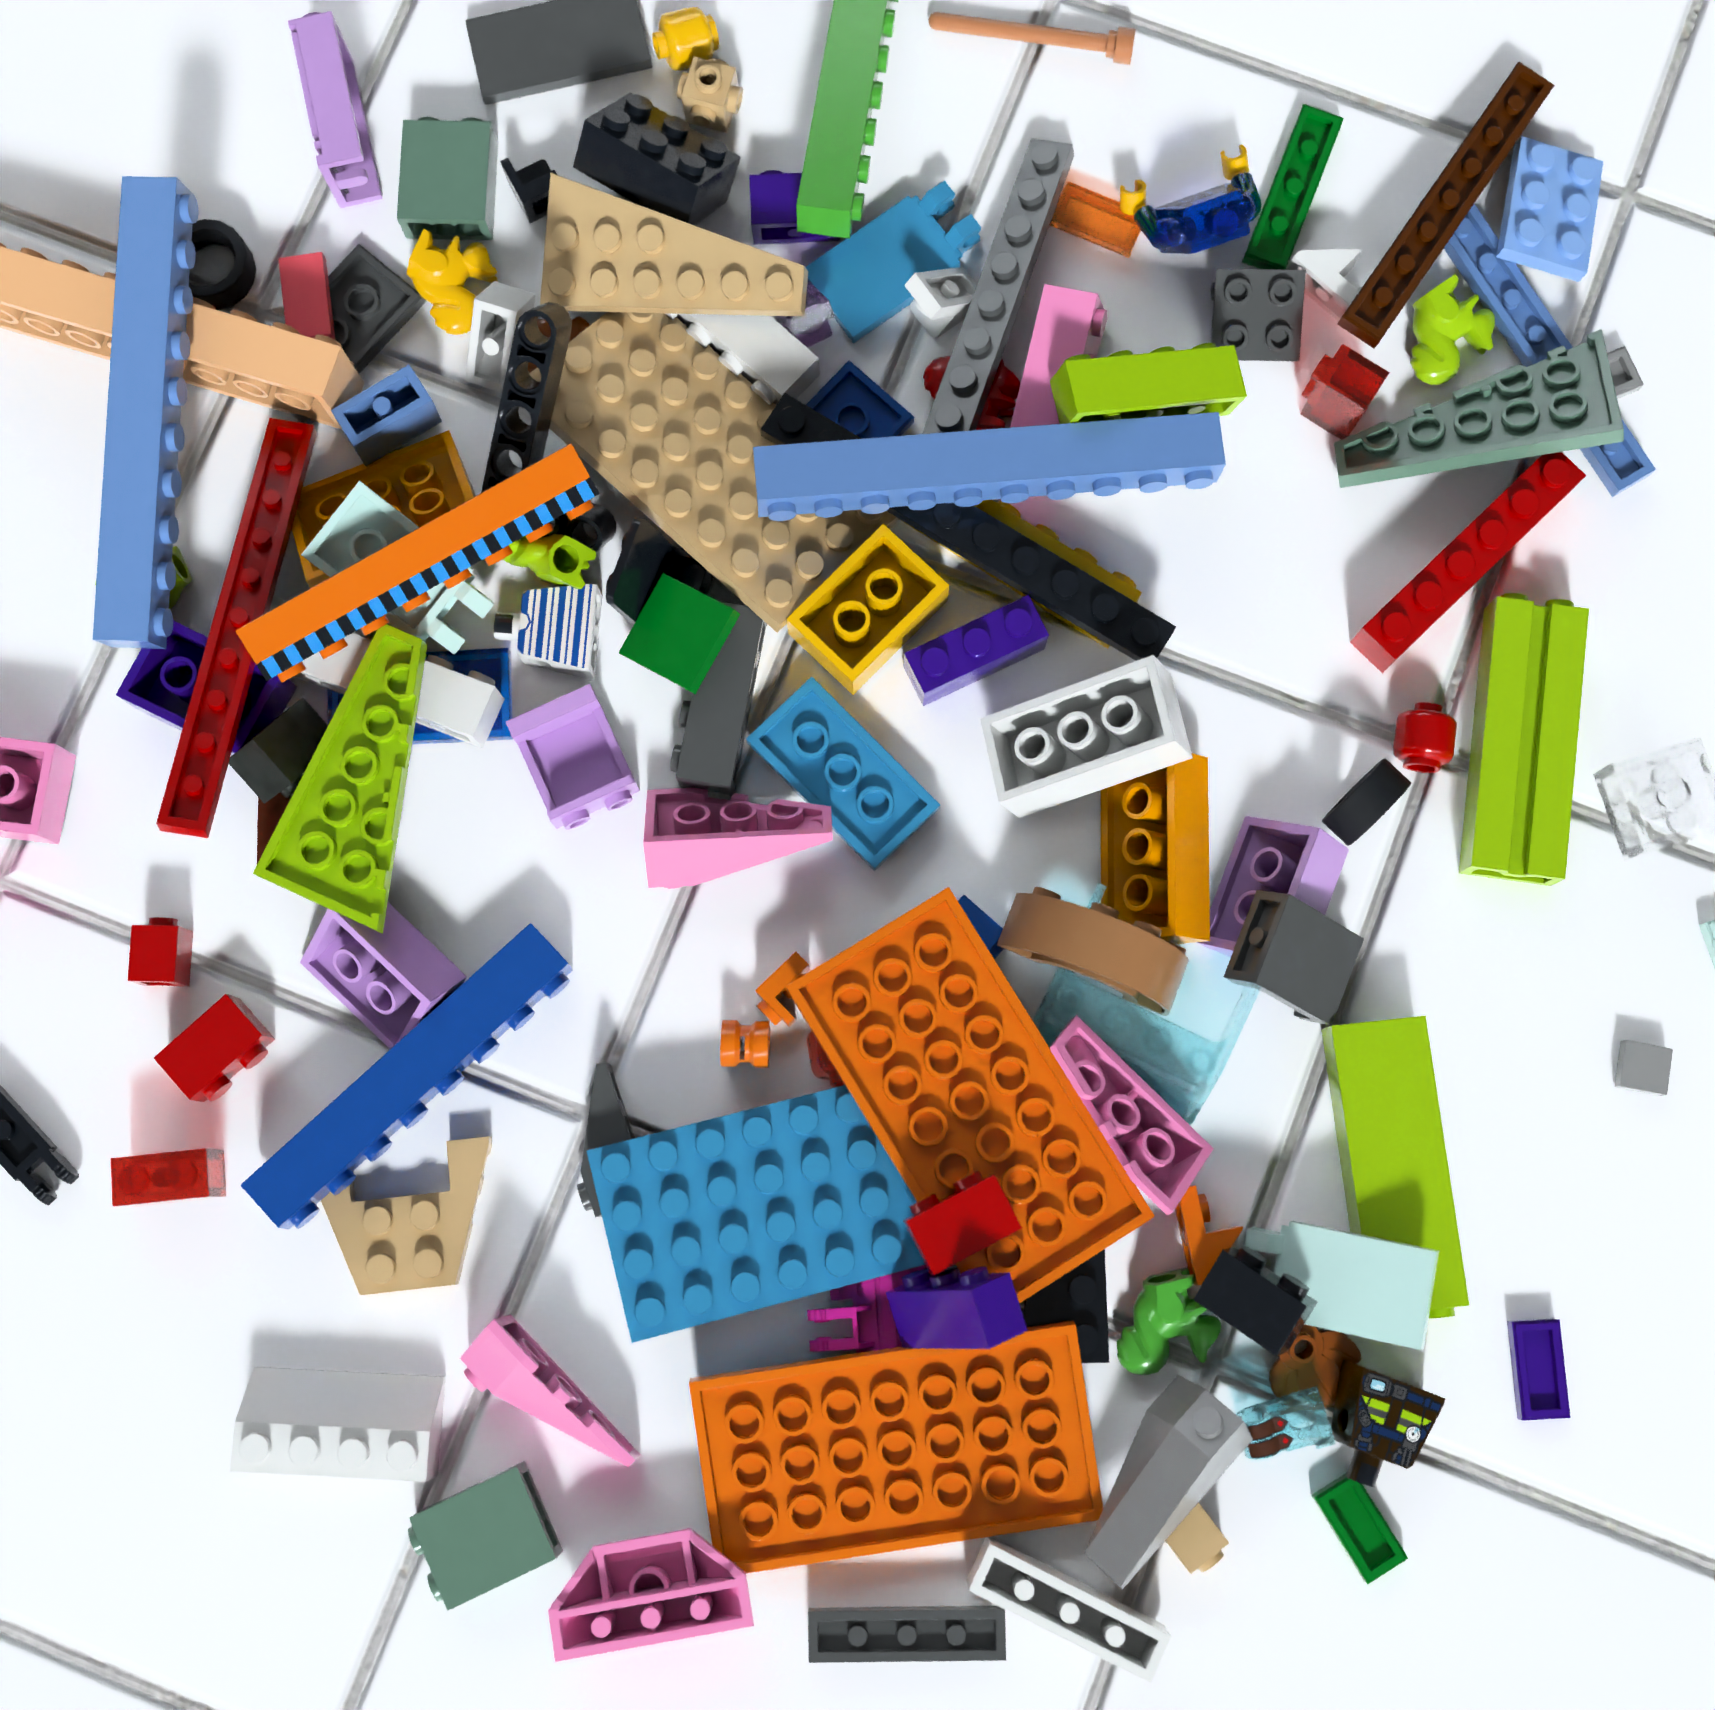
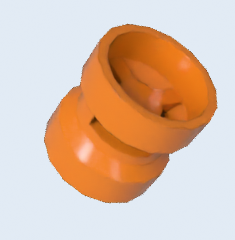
M722 1020L720 1041L721 1067H736L741 1062L750 1063L754 1068H769L770 1021H755L752 1025H741L738 1020ZM742 1036H745L744 1051H742Z

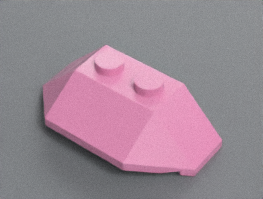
M692 1528L594 1545L548 1609L555 1662L754 1626L746 1573Z

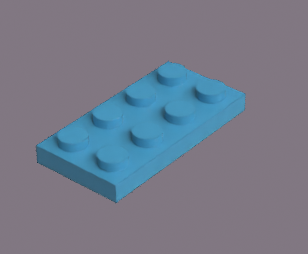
M812 676L746 738L747 744L806 803L831 806L832 829L874 872L940 809V804Z

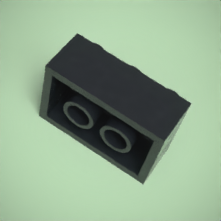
M630 92L584 120L573 167L637 205L696 225L727 202L741 156L727 149V146L722 141L708 138L694 130L684 119L670 116L653 106L648 98Z

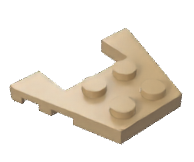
M486 1136L446 1141L449 1191L356 1201L353 1181L339 1194L334 1196L330 1192L321 1200L360 1296L459 1284L473 1227L472 1220L484 1182L483 1174L488 1155L491 1153L492 1137Z

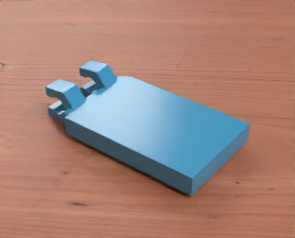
M945 180L927 191L921 200L917 195L913 198H910L908 195L853 233L850 239L846 238L806 266L808 270L807 284L853 344L911 304L914 298L904 285L914 273L960 267L959 259L963 257V253L981 241V236L978 234L981 231V226L971 214L954 224L947 234L937 222V220L955 208V203L952 201L955 198V193Z

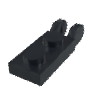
M0 1085V1165L15 1181H21L37 1200L49 1206L58 1197L52 1186L35 1173L34 1170L42 1162H45L60 1180L70 1185L80 1177L79 1173L63 1155L56 1151L58 1147Z

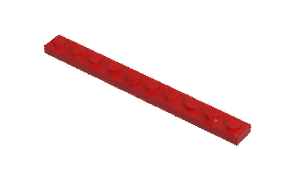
M269 417L156 821L157 827L162 832L209 838L255 667L254 660L235 630L270 611L317 436L313 424Z

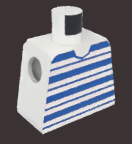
M585 584L582 589L562 586L526 590L522 595L521 614L496 612L494 618V638L497 640L518 641L517 654L524 664L588 680H595L603 600L597 584Z

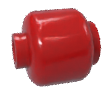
M1419 702L1414 705V710L1405 711L1397 717L1393 755L1403 762L1404 769L1421 773H1434L1440 771V766L1452 761L1457 722L1453 717L1442 712L1443 707L1441 705Z

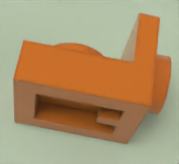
M797 951L755 990L762 999L756 1007L775 1026L781 1020L789 1028L796 1022L795 1018L779 1000L784 995L789 1000L792 999L785 988L786 985L810 971L809 964Z

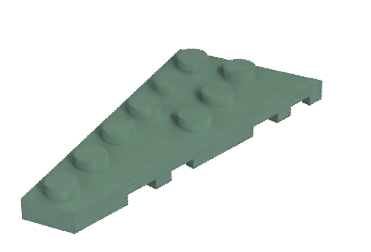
M1602 329L1588 334L1587 342L1568 350L1562 345L1548 351L1547 359L1528 367L1519 364L1452 392L1453 399L1434 407L1428 402L1414 408V415L1394 424L1384 421L1335 442L1334 447L1340 488L1624 442V428Z

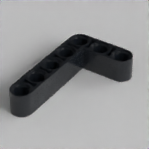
M547 302L526 311L519 317L516 324L481 493L543 459L572 330V321L569 313L558 303ZM538 317L545 319L550 325V338L544 336L539 331L537 325ZM529 362L535 364L540 370L541 382L534 380L530 376L528 371ZM519 407L528 411L531 416V425L522 421L518 413ZM509 450L519 455L522 461V468L514 465L511 461ZM593 503L594 508L572 520L568 518L566 513L556 518L555 524H551L554 530L543 537L553 534L567 535L598 552L613 539L617 524L614 516L608 509ZM584 523L594 527L597 539L587 535L583 527Z

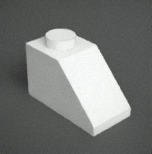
M494 281L474 298L465 382L502 393L516 324L521 315L534 308L536 294Z

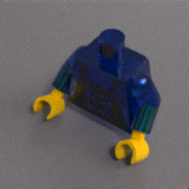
M1239 145L1240 155L1238 157H1226L1224 150L1220 153L1223 176L1225 179L1231 180V183H1226L1155 208L1151 205H1146V183L1144 181L1135 180L1134 192L1127 191L1123 185L1120 186L1121 212L1127 215H1134V221L1154 248L1159 249L1160 253L1192 254L1250 234L1249 223L1259 215L1262 205L1253 177L1249 173L1247 148L1244 145Z

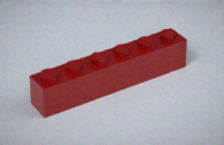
M1562 452L1541 455L1373 616L1350 643L1383 674L1587 475Z

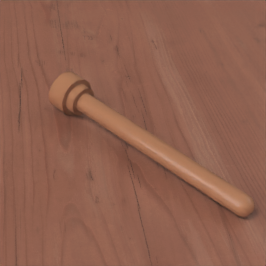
M933 12L928 18V24L933 30L1106 53L1105 57L1114 58L1113 63L1124 65L1131 64L1136 28L1121 26L1118 27V31L1109 30V34L943 12Z

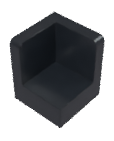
M508 157L501 160L500 163L506 180L529 223L531 224L547 216L550 173L557 175L555 169L551 171L546 160L541 159L515 171Z

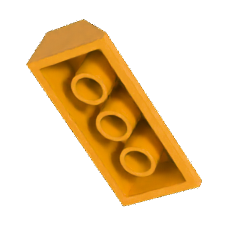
M1192 753L1193 758L1101 790V904L1119 911L1117 919L1134 925L1135 921H1142L1162 930L1160 938L1173 944L1210 941L1208 757Z

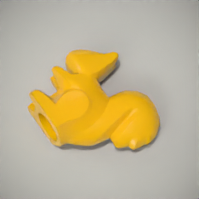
M423 229L409 258L407 276L412 279L417 292L422 298L433 304L430 309V315L435 319V325L452 335L466 334L471 331L474 298L476 296L464 288L467 279L474 278L490 283L498 282L496 277L497 270L491 265L489 253L482 243L473 242L462 253L460 237L455 235L447 249H440L433 245L432 234L426 229Z

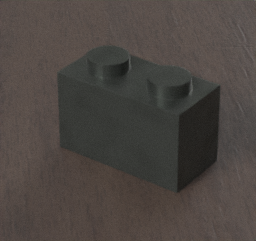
M302 697L230 757L229 765L264 804L279 792L285 798H288L294 793L303 776L302 773L305 772L328 725L306 699Z

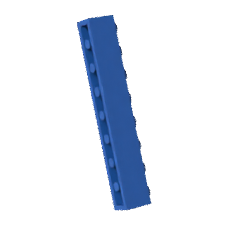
M530 922L240 1186L278 1228L289 1230L295 1226L297 1229H300L320 1211L317 1204L330 1192L335 1196L347 1188L355 1180L356 1175L353 1171L366 1159L370 1162L378 1159L393 1144L389 1138L403 1125L407 1129L411 1128L427 1114L429 1109L425 1105L439 1092L442 1096H445L453 1091L464 1079L461 1072L474 1060L480 1064L488 1059L500 1046L497 1041L498 1038L509 1028L517 1031L523 1027L535 1014L532 1007L544 996L552 999L558 995L570 982V979L567 977L573 971L570 964Z

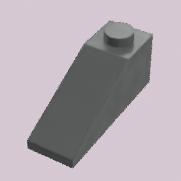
M607 1062L596 1064L580 1170L584 1182L577 1184L580 1200L585 1211L593 1209L595 1217H602L587 1150L635 1138L612 1066Z

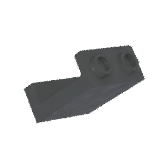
M1256 890L1223 978L1234 984L1262 991L1294 1009V1016L1301 1020L1331 1026L1364 938L1290 894Z

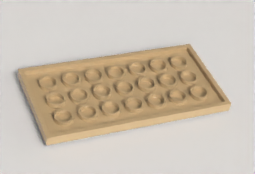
M606 312L568 343L549 429L567 445L572 443L577 454L778 633L787 624L786 619L882 524L891 529L897 523L898 518L887 511L879 514H867L862 512V510L843 511L840 515L829 518L818 517L815 513L798 514L793 519L786 521H773L768 517L758 518L753 447L776 445L762 437L760 430L776 407V404L772 403L769 405L751 389L752 383L741 374L737 377L718 360L720 355L710 346L704 348L686 332L688 327L677 317L672 320L665 313ZM537 367L530 373V376L534 380L541 382V373Z

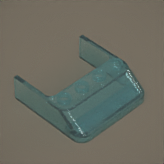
M1098 882L1085 907L1090 909L1092 902L1100 903L1107 886ZM1056 967L1032 1020L1050 1047L1071 1018L1077 1015L1191 1125L1220 1078L1260 990L1244 986L1219 1042H1213L1077 977L1073 971Z

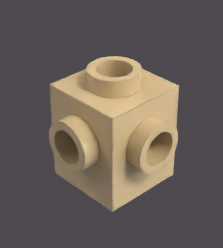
M693 57L689 73L683 72L681 74L677 88V98L682 100L685 121L689 124L723 133L728 132L733 114H738L743 99V87L738 86L736 67H732L725 61L716 58L706 60Z

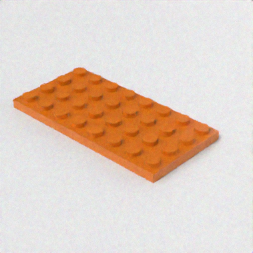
M949 887L786 985V990L916 1202L934 1193L939 1201L954 1194L956 1190L953 1183L979 1170L982 1178L995 1174L1022 1229L956 1263L955 1266L960 1274L978 1267H987L989 1273L1010 1272L1018 1301L1021 1303L1155 1217Z
M1074 1320L1027 1327L1028 1331L991 1349L905 1348L901 1346L690 1378L689 1388L712 1546L748 1574L1099 1520L1103 1511V1502L1077 1329Z

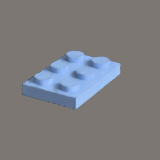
M1521 136L1513 148L1496 257L1579 282L1588 273L1604 161Z

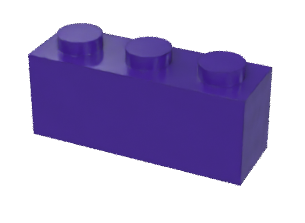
M1027 595L905 652L903 668L922 706H925L1045 650L1049 633L1030 596Z
M978 1267L959 1274L958 1268H950L936 1275H931L928 1269H923L903 1276L901 1278L903 1285L886 1292L902 1347L991 1349L1028 1331L1010 1272L989 1273L987 1267Z

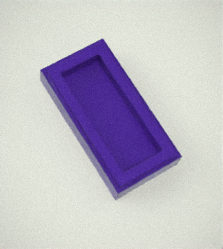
M1560 1319L1507 1321L1517 1419L1528 1421L1571 1418Z

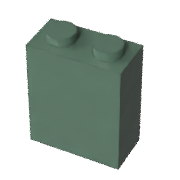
M434 117L403 120L397 221L406 239H419L423 229L431 232L433 239L452 240L455 235H458L460 240H493L498 141L491 121H483L474 117L463 118L461 121H445Z
M525 1461L430 1505L409 1517L412 1525L408 1528L411 1545L417 1555L424 1554L431 1573L427 1574L430 1591L437 1602L443 1600L447 1611L557 1559L563 1552Z

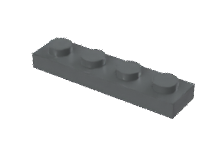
M997 1605L808 1608V1663L1006 1661L1005 1609Z

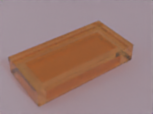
M1067 181L1049 226L1130 258L1144 224L1136 215H1127L1121 212L1120 202Z

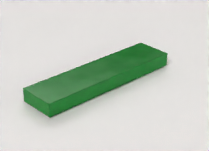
M1306 104L1302 105L1242 263L1258 269L1287 268L1343 123V117Z

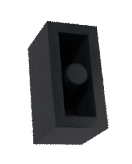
M1242 1245L1240 1249L1232 1247L1222 1250L1193 1300L1276 1357L1288 1352L1318 1303L1307 1295L1309 1288L1289 1274L1283 1273L1280 1277L1264 1267L1267 1260L1249 1247Z

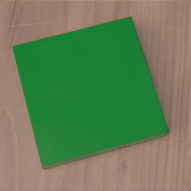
M663 573L618 653L683 689L696 694L738 620L740 613Z

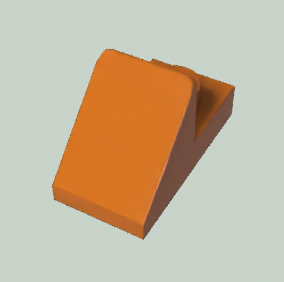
M1196 1185L1189 1186L1176 1206L1175 1213L1186 1265L1190 1274L1194 1275V1285L1198 1286L1202 1285L1222 1250L1232 1247L1244 1227L1232 1226L1206 1231L1204 1223L1211 1221L1206 1195L1204 1193L1198 1194Z

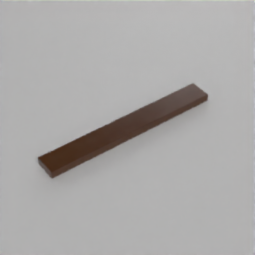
M1518 61L1337 325L1373 349L1376 348L1555 84Z

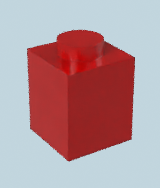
M166 917L149 918L148 925H132L127 981L142 986L190 987L193 931L178 926V919Z

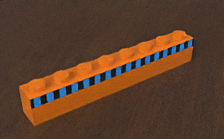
M572 443L568 444L235 631L265 680L267 681L277 675L282 683L304 671L306 667L302 661L319 652L322 658L325 659L348 646L344 637L356 630L361 629L366 636L389 623V620L385 614L402 605L407 613L431 599L427 593L429 589L442 582L447 589H450L472 576L468 569L470 566L485 559L488 566H491L513 553L509 546L511 543L524 536L529 543H532L554 530L550 524L552 520L565 513L572 520L594 508V505L590 499L600 493Z

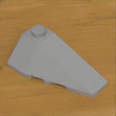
M1180 1375L1174 1378L1146 1410L1084 1552L1122 1590L1251 1443L1253 1439L1245 1422L1207 1389Z

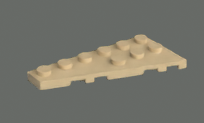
M550 173L540 305L553 302L563 306L566 311L805 317L808 270L804 265Z

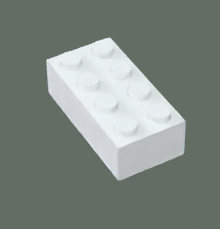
M1154 655L980 718L998 803L1019 818L1193 758L1171 673Z

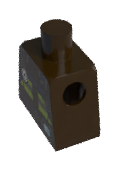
M1343 1359L1330 1436L1331 1439L1355 1449L1346 1477L1375 1488L1383 1460L1406 1469L1412 1467L1444 1406L1446 1398Z

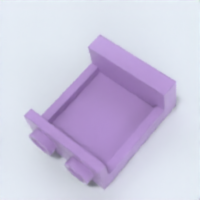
M590 684L506 721L510 734L520 749L546 807L548 818L556 829L562 826L566 830L579 827L591 819L589 814L604 807L608 811L623 807L633 800L632 794L640 791Z

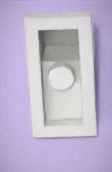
M1358 248L1299 250L1293 256L1288 270H1306L1304 293L1339 322L1362 288L1357 283L1347 281L1344 278L1354 267L1362 250Z
M964 267L914 273L904 286L914 298L909 306L910 310L932 338H937L965 319L977 284Z

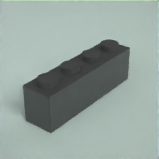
M721 602L740 613V616L697 693H692L691 701L684 700L682 703L679 727L685 728L682 745H674L670 771L676 772V779L680 786L708 789L711 792L733 795L767 623L748 606Z

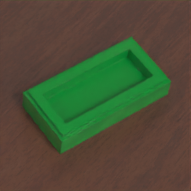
M1346 1472L1313 1493L1311 1497L1366 1584H1370L1409 1558L1364 1485L1347 1478Z

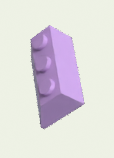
M1245 816L1210 908V941L1198 943L1231 957L1256 890L1290 894L1325 915L1349 849L1319 827Z
M389 902L387 904L383 934L327 909L300 961L319 982L389 1049L459 988L467 978L452 961L442 954Z

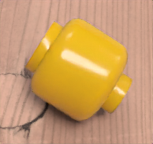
M688 7L662 14L658 23V31L652 32V42L657 58H665L667 64L674 71L690 69L693 57L706 60L713 58L714 51L719 49V37L715 21L711 14L705 15L699 7Z

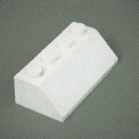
M253 1367L234 1421L230 1472L427 1482L436 1477L439 1470L446 1376Z

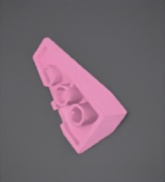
M693 787L647 790L643 845L648 888L664 887L675 889L682 886H695L833 840L831 806L777 799L768 805L751 803L749 802L748 795L734 793L731 800L708 797V789Z
M1076 1015L1071 1018L1049 1049L1131 1181L1166 1215H1169L1175 1210L1214 1148Z

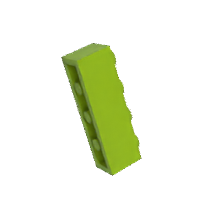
M1211 342L1199 344L1192 349L1175 350L1174 347L1165 346L1143 354H1133L1130 350L1118 351L1107 357L1091 358L1088 354H1079L1066 359L1050 380L1060 424L1219 412V416H1227L1247 397L1235 345L1216 347V344Z

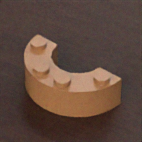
M1034 887L1033 893H1016L997 946L1037 963L1049 964L1082 974L1123 994L1122 999L1162 1016L1170 1014L1189 959L1185 955L1186 949L1160 938L1162 933L1160 928L1142 921H1135L1134 925L1117 919L1120 912L1112 907L1092 902L1089 909L1060 900L1061 896L1042 887Z

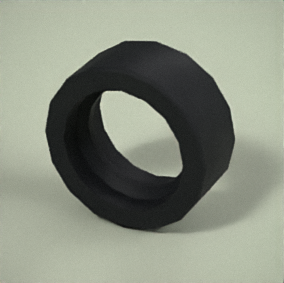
M201 219L193 223L192 242L195 252H198L203 247L214 244L225 245L234 253L235 261L228 276L216 284L196 286L189 281L192 296L210 303L216 310L233 307L247 296L254 284L256 265L253 254L233 227L219 220Z
M1384 758L1339 800L1322 819V822L1347 846L1352 845L1397 802L1410 787L1411 782Z

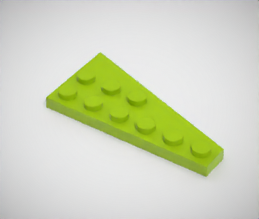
M388 624L377 629L252 873L259 878L382 934L427 651V644L422 639Z

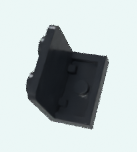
M634 518L629 530L622 539V550L614 572L607 580L605 595L606 602L633 625L663 573L706 595L714 577L683 548L673 546L646 519Z

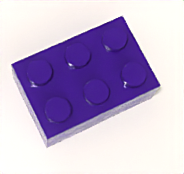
M173 620V630L171 635L167 636L166 649L141 648L116 696L133 708L182 731L208 637ZM255 664L231 756L284 712L297 688L290 679L281 683L276 675L266 681Z

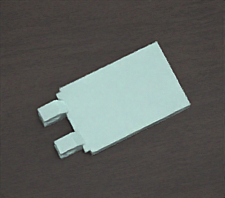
M359 480L301 555L331 577L416 530L419 526ZM471 567L468 568L471 573L473 569ZM472 575L450 589H447L443 582L429 589L427 593L431 599L407 613L401 605L385 615L389 622L397 629L416 636L424 642L430 636L455 655L466 640L462 634L442 620L455 602L459 600L483 619L494 606V603L470 584L475 578Z
M1289 1221V1226L1281 1225L1280 1232L1258 1227L1246 1229L1244 1246L1260 1252L1277 1254L1274 1273L1280 1277L1283 1273L1297 1278L1309 1288L1307 1295L1318 1302L1305 1325L1416 1350L1424 1349L1439 1250L1298 1221Z

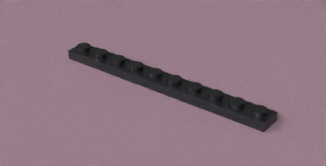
M784 393L760 429L761 436L776 445L862 439L787 393ZM955 503L936 504L933 508L927 510H911L908 506L890 507L887 510L890 514L1023 594L1029 595L1033 600L1135 661L1151 655L1158 658L1176 629L1175 625L976 506L960 507L955 505Z

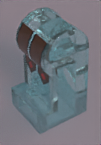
M1317 1386L1249 1406L1236 1414L1245 1422L1253 1439L1243 1451L1244 1456L1251 1460L1266 1459L1285 1450L1289 1452L1315 1445L1316 1450L1336 1445Z

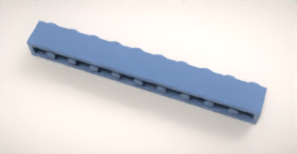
M122 176L92 640L110 647L166 649L167 636H170L173 630V615L169 609L170 590L174 588L176 583V570L172 563V549L179 536L178 520L175 517V500L180 496L182 489L181 475L177 470L178 452L182 451L185 442L184 430L180 424L181 406H184L187 401V385L183 378L184 360H187L190 354V340L186 333L187 314H190L193 308V296L189 287L190 269L195 266L196 261L195 247L192 242V224L197 222L199 214L196 197L177 177Z
M1219 412L753 447L758 518L768 517L773 521H786L793 519L798 514L815 513L818 517L829 518L838 516L843 511L862 510V512L867 514H879L887 511L890 507L908 506L911 510H927L933 508L936 504L955 503V505L960 507H971L980 504L983 500L1001 499L1004 503H1019L1033 496H1047L1052 500H1062L1072 497L1075 493L1093 492L1096 496H1111L1119 493L1121 490L1138 488L1144 493H1154L1164 490L1167 486L1186 485L1188 489H1202L1216 483L1226 465Z

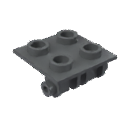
M1216 268L1215 282L1211 283L1210 298L1214 300L1211 343H1215L1216 347L1235 345L1238 361L1299 362L1306 270Z

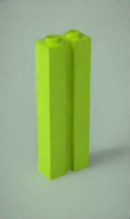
M1504 593L1497 596L1484 609L1459 874L1552 886L1566 878L1589 608L1574 607L1572 601L1565 599L1547 600L1545 606L1534 605V601H1529L1528 596L1524 594Z
M1426 1015L1331 1025L1321 1029L1350 1232L1439 1250L1429 1319L1455 1316L1454 1307L1470 1305Z

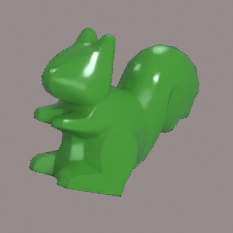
M1188 1268L1151 1275L1143 1281V1289L1133 1307L1134 1325L1124 1327L1121 1338L1117 1340L1118 1360L1130 1373L1150 1375L1159 1372L1166 1365L1170 1355L1169 1339L1186 1336L1190 1348L1199 1362L1204 1363L1206 1361L1207 1351L1220 1333L1221 1322L1214 1315L1202 1314L1208 1309L1194 1301V1298H1189L1187 1289L1194 1285L1195 1278L1193 1274H1190Z

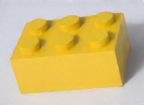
M882 524L786 619L788 634L843 687L854 695L948 601L950 585L885 524Z

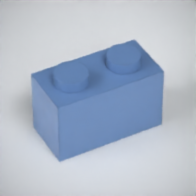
M409 364L331 410L365 467L442 422L433 400Z

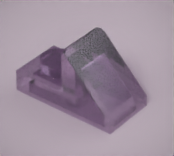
M808 281L805 317H774L778 323L808 348L832 335L828 320L835 317L829 300Z

